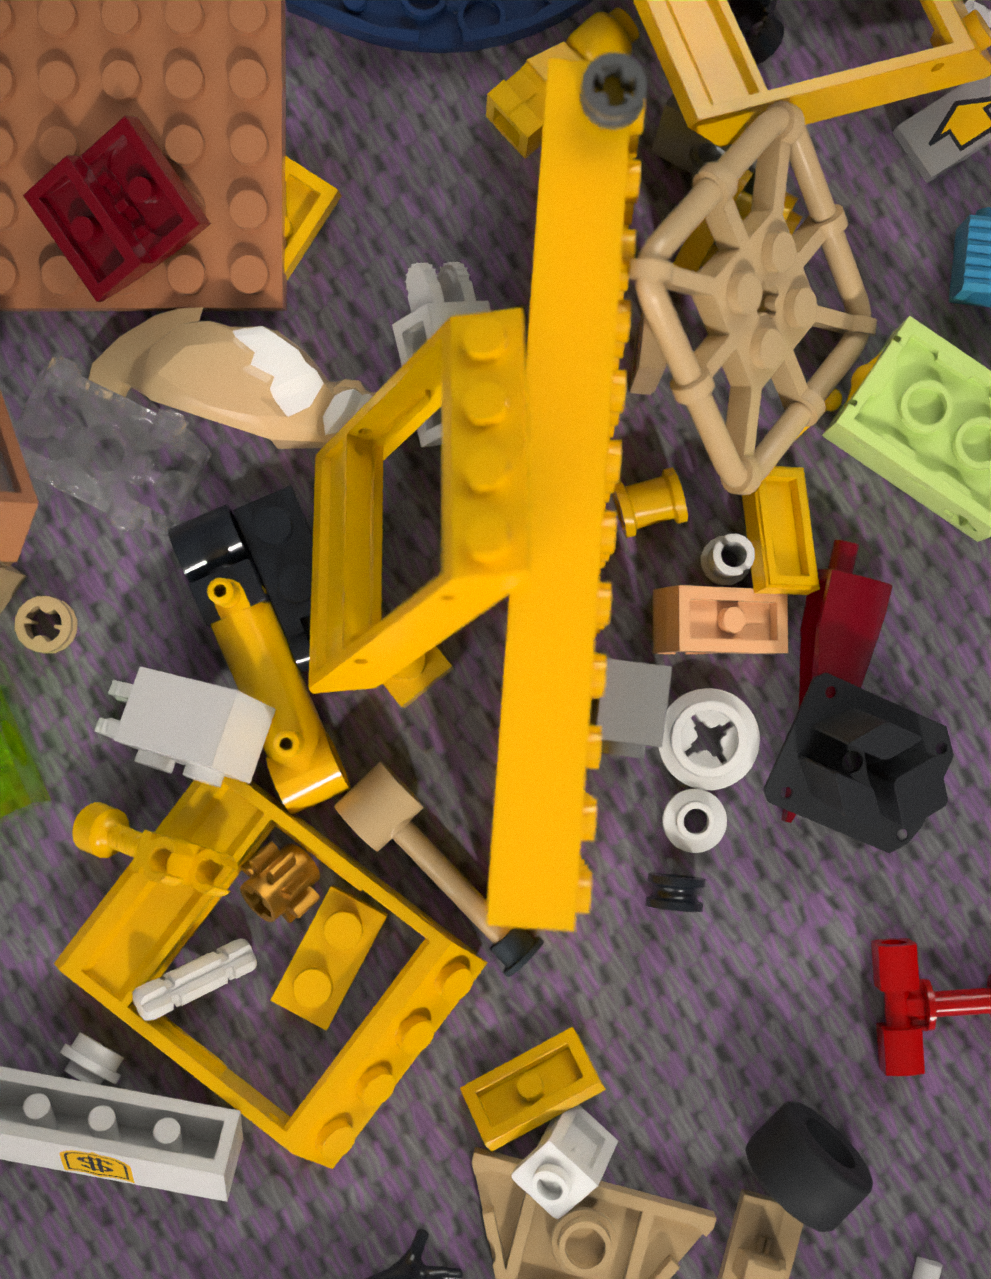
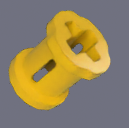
M673 467L663 469L661 477L625 486L619 481L614 486L612 497L621 529L626 539L636 536L637 529L671 519H674L677 524L688 521L685 496L679 477Z

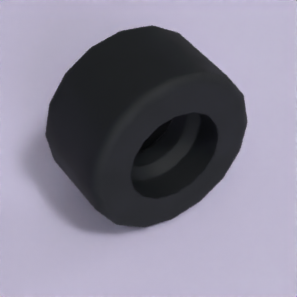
M785 1102L750 1138L745 1147L751 1169L770 1196L791 1216L805 1226L819 1232L833 1231L870 1194L873 1186V1179L868 1166L846 1137L820 1114L800 1102Z

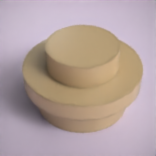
M580 1207L570 1210L557 1221L552 1232L551 1244L557 1263L566 1272L578 1277H591L606 1270L613 1262L617 1252L618 1240L615 1228L606 1215L593 1208Z

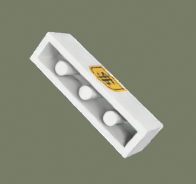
M0 1066V1159L228 1201L243 1142L241 1111Z

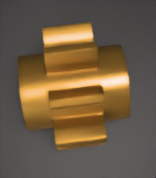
M270 841L241 866L243 872L250 877L240 886L241 894L248 906L265 921L274 922L282 915L288 923H291L296 918L299 919L320 899L318 893L311 888L320 879V871L313 859L295 844L288 843L279 850Z

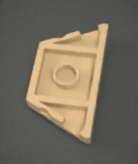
M474 1147L472 1166L476 1175L487 1240L490 1244L495 1279H671L680 1268L678 1262L702 1234L707 1237L715 1227L717 1218L712 1210L600 1181L599 1185L572 1209L588 1207L606 1215L616 1231L618 1240L617 1252L610 1266L600 1274L591 1277H578L566 1272L557 1263L553 1255L551 1238L554 1226L559 1219L552 1217L512 1179L515 1167L523 1159Z

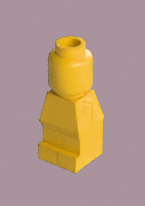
M618 7L614 8L609 14L606 12L594 13L569 35L566 43L562 42L527 59L526 63L507 81L502 80L487 93L486 117L526 159L542 145L548 58L593 61L600 55L612 52L631 56L632 43L639 38L636 24L624 10Z

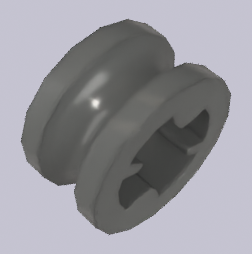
M612 52L600 55L590 62L583 74L580 95L582 110L590 122L600 128L616 130L627 127L638 118L643 110L648 85L645 71L638 61L627 54ZM614 77L619 79L620 88L632 90L633 96L624 93L622 105L611 106L608 105L607 95L601 92L594 93L593 88L596 87L599 90H603L605 78Z

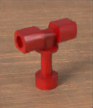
M886 938L871 941L874 986L881 992H884L886 1022L876 1023L879 1068L886 1076L924 1074L925 1063L922 1031H933L936 1027L937 1017L990 1014L991 1017V974L987 979V988L934 991L928 978L919 979L917 943L909 938Z

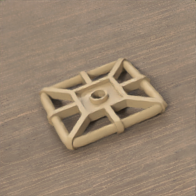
M778 101L769 106L764 113L756 118L718 162L706 163L693 178V189L647 239L639 253V258L630 261L629 279L636 281L640 305L673 375L670 381V388L678 403L686 404L712 464L721 478L723 487L729 493L737 495H749L755 492L760 486L761 481L768 476L805 426H813L817 423L825 412V400L859 358L868 342V337L875 336L877 319L871 317L868 295L844 232L848 226L844 209L841 205L834 204L810 134L805 126L802 110L798 106L786 101ZM757 159L751 212L742 222L733 196L738 189L737 181ZM789 160L810 214L793 235L790 234L783 216ZM705 218L717 245V252L698 273L674 267L673 263L668 262L669 258ZM820 246H822L844 305L845 313L817 305L816 296L811 290L803 269ZM666 289L692 295L708 333V336L694 352ZM812 326L843 334L838 344L806 383L793 349ZM721 366L730 384L726 425L711 393L715 387L712 377ZM771 378L785 411L755 448L762 388Z

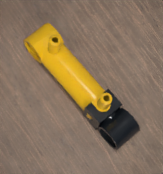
M225 504L168 529L171 545L182 570L190 582L188 585L205 625L212 628L238 691L276 709L263 749L267 756L266 761L270 775L288 812L293 815L350 790L351 785L332 739L324 729L273 611L271 599L256 564L252 562L251 552L229 505Z

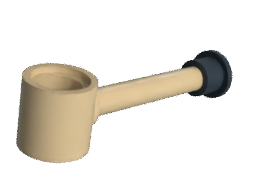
M382 761L377 763L334 805L336 811L345 822L375 851L378 852L393 839L493 943L490 950L506 966L503 970L506 977L515 974L541 948L544 943L542 938L538 936L533 939L523 928L486 925L488 901L411 821L424 808V805Z

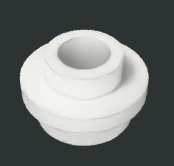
M686 789L675 794L668 801L663 811L662 824L667 838L673 845L686 852L700 853L710 850L720 842L726 831L727 816L722 803L710 792L701 789ZM692 809H700L706 815V826L698 833H690L684 826V817Z
M79 1032L72 1046L65 1043L60 1051L61 1054L71 1059L64 1071L80 1081L101 1085L103 1080L106 1079L116 1084L121 1077L116 1071L124 1057L102 1046L101 1043Z

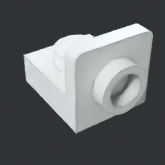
M577 1105L551 1119L538 1146L515 1167L512 1179L552 1217L560 1219L599 1185L618 1140L580 1105Z

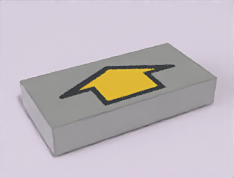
M991 75L984 79L961 84L899 124L893 131L894 136L926 183H929L991 143Z

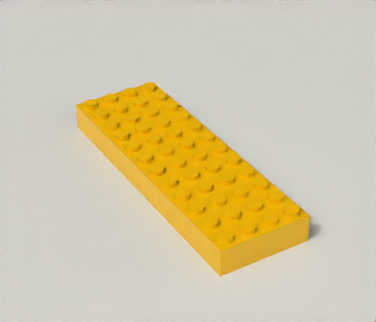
M548 58L526 359V380L529 385L532 516H529L531 578L510 592L486 920V925L575 931L576 913L589 914L591 903L592 870H588V865L585 864L584 859H581L580 847L581 840L594 841L596 830L597 798H593V795H589L584 789L586 768L599 769L601 756L602 726L589 725L590 702L596 698L604 697L607 654L594 653V644L597 634L604 630L605 625H609L612 583L599 582V574H601V568L605 567V561L609 562L610 554L614 553L617 513L615 511H605L606 503H609L610 493L613 494L615 484H618L621 465V441L610 440V438L614 436L615 426H618L619 415L623 413L625 402L626 370H618L619 360L623 358L624 343H628L630 330L631 300L624 299V291L627 292L630 261L635 258L636 230H630L629 225L632 224L634 204H637L641 160H633V158L637 156L639 135H642L645 100L643 110L638 118L627 127L610 130L600 128L590 122L584 114L580 102L583 74L590 62H592L590 60ZM614 77L605 78L603 90H599L596 87L593 88L594 93L601 92L606 94L608 105L611 106L622 105L624 93L633 96L632 90L621 89L619 79Z

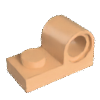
M687 585L653 589V654H676V652H686V654L788 653V594H756L753 588Z

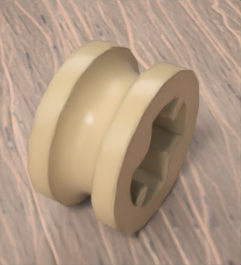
M36 596L27 600L19 608L15 617V632L19 641L26 648L35 652L57 653L66 649L73 642L77 633V618L74 610L66 602L50 596ZM39 610L51 615L59 613L62 625H54V628L60 630L59 635L54 640L43 635L34 637L31 625H38L39 622L32 619Z

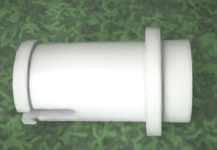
M727 534L712 539L704 547L701 554V568L705 576L713 583L721 586L733 585L740 582L748 574L755 559V549L751 541L743 535ZM722 549L730 550L735 554L737 558L736 567L727 566L721 558Z

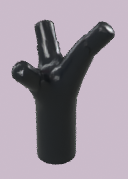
M418 1229L411 1247L399 1261L390 1268L366 1279H462L463 1273L458 1268L425 1265L422 1262V1253L425 1249L429 1233L423 1229Z

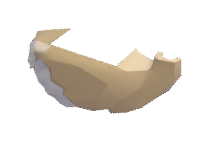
M203 307L178 308L155 315L120 336L92 363L85 393L121 405L129 389L132 387L151 401L270 439L277 449L323 448L376 393L367 391L362 382L358 380L343 379L337 382H330L305 351L277 330L274 331L264 326L230 327L213 321H199L202 312H211L202 311L207 310Z

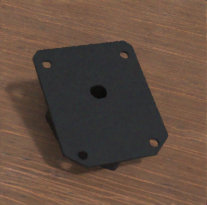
M825 672L812 678L763 788L767 802L890 854L908 844L921 829L925 819L945 807L948 802L944 777L954 754L947 726ZM830 686H833L836 691L832 698H828L825 694L826 689ZM943 742L945 750L938 754L936 746L938 743ZM849 751H857L861 757L859 767L851 772L846 771L842 765L844 755ZM790 787V795L787 798H783L781 796L782 788ZM900 829H905L908 834L907 838L903 841L897 839V832Z

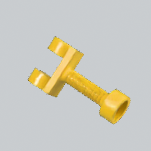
M94 802L84 807L77 815L73 824V841L80 850L99 858H109L118 852L133 857L129 870L145 875L151 881L172 886L183 884L191 886L197 892L216 897H222L231 892L225 888L215 886L212 881L213 871L218 864L238 869L237 861L229 854L148 830H144L143 833L129 827V820L124 812L101 802Z

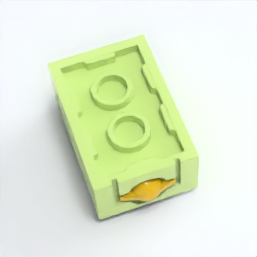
M909 316L890 335L877 356L854 371L851 377V388L848 397L822 436L979 542L991 537V370Z

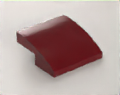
M125 115L81 156L66 155L23 194L96 302L105 301L144 276L211 224L139 118Z

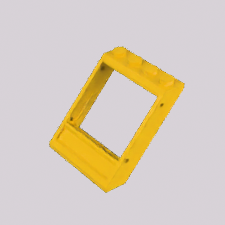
M633 0L688 128L719 147L734 144L759 115L778 101H786L798 106L804 114L805 125L984 79L991 75V56L987 50L991 46V30L976 9L968 13L962 0H919L934 29L929 40L933 47L931 49L771 90L767 89L727 0Z
M522 307L451 316L315 455L308 687L312 694L377 688L531 578L529 516H532L529 385L526 380L525 323ZM442 406V573L381 620L383 461Z
M224 776L221 787H215L194 780L154 832L206 846L215 851L233 856L237 861L238 869L218 864L212 874V881L215 886L228 890L242 872L241 866L258 851L274 828L277 827L359 891L364 890L425 937L424 941L302 1103L290 1117L232 1072L222 1060L163 1015L155 1020L144 1021L134 1004L132 997L134 989L153 979L162 977L222 897L200 893L191 886L183 884L172 886L151 881L145 875L129 870L131 862L54 964L59 971L233 1108L241 1111L242 1115L289 1152L333 1169L342 1156L351 1149L355 1139L381 1104L391 1096L396 1084L420 1052L430 1044L435 1032L460 999L469 992L473 982L488 962L298 815H291L281 802L252 780L251 783H246Z

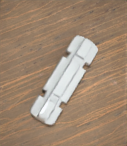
M241 938L219 947L216 953L214 951L207 953L164 974L163 981L157 978L135 988L132 992V997L137 1011L144 1021L155 1020L173 1011L174 1005L176 1007L183 1006L227 984L228 979H237L253 971L257 966L255 954L248 941Z

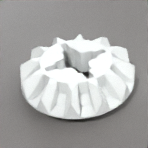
M697 689L678 697L667 709L663 745L658 748L665 768L679 781L701 790H717L738 782L751 769L759 751V728L751 710L735 695L720 689ZM693 715L698 722H703L708 728L718 725L723 726L728 722L731 724V727L723 731L725 735L718 740V745L721 748L720 754L725 760L723 763L720 762L717 756H712L707 750L699 751L698 753L692 752L686 756L685 751L692 747L691 743L698 737L694 729L696 725L691 719Z

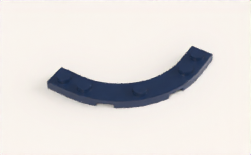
M285 0L287 11L373 45L409 52L439 54L471 52L498 47L533 36L563 22L589 5L593 0Z

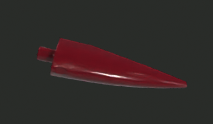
M834 540L828 569H817L820 590L806 596L800 626L799 708L812 678L825 672L860 688L863 685L885 619L893 585L853 574L859 548L857 543ZM830 686L826 689L825 694L828 698H832L835 695V688ZM786 786L785 798L791 793V789ZM783 809L781 820L792 823L796 814Z

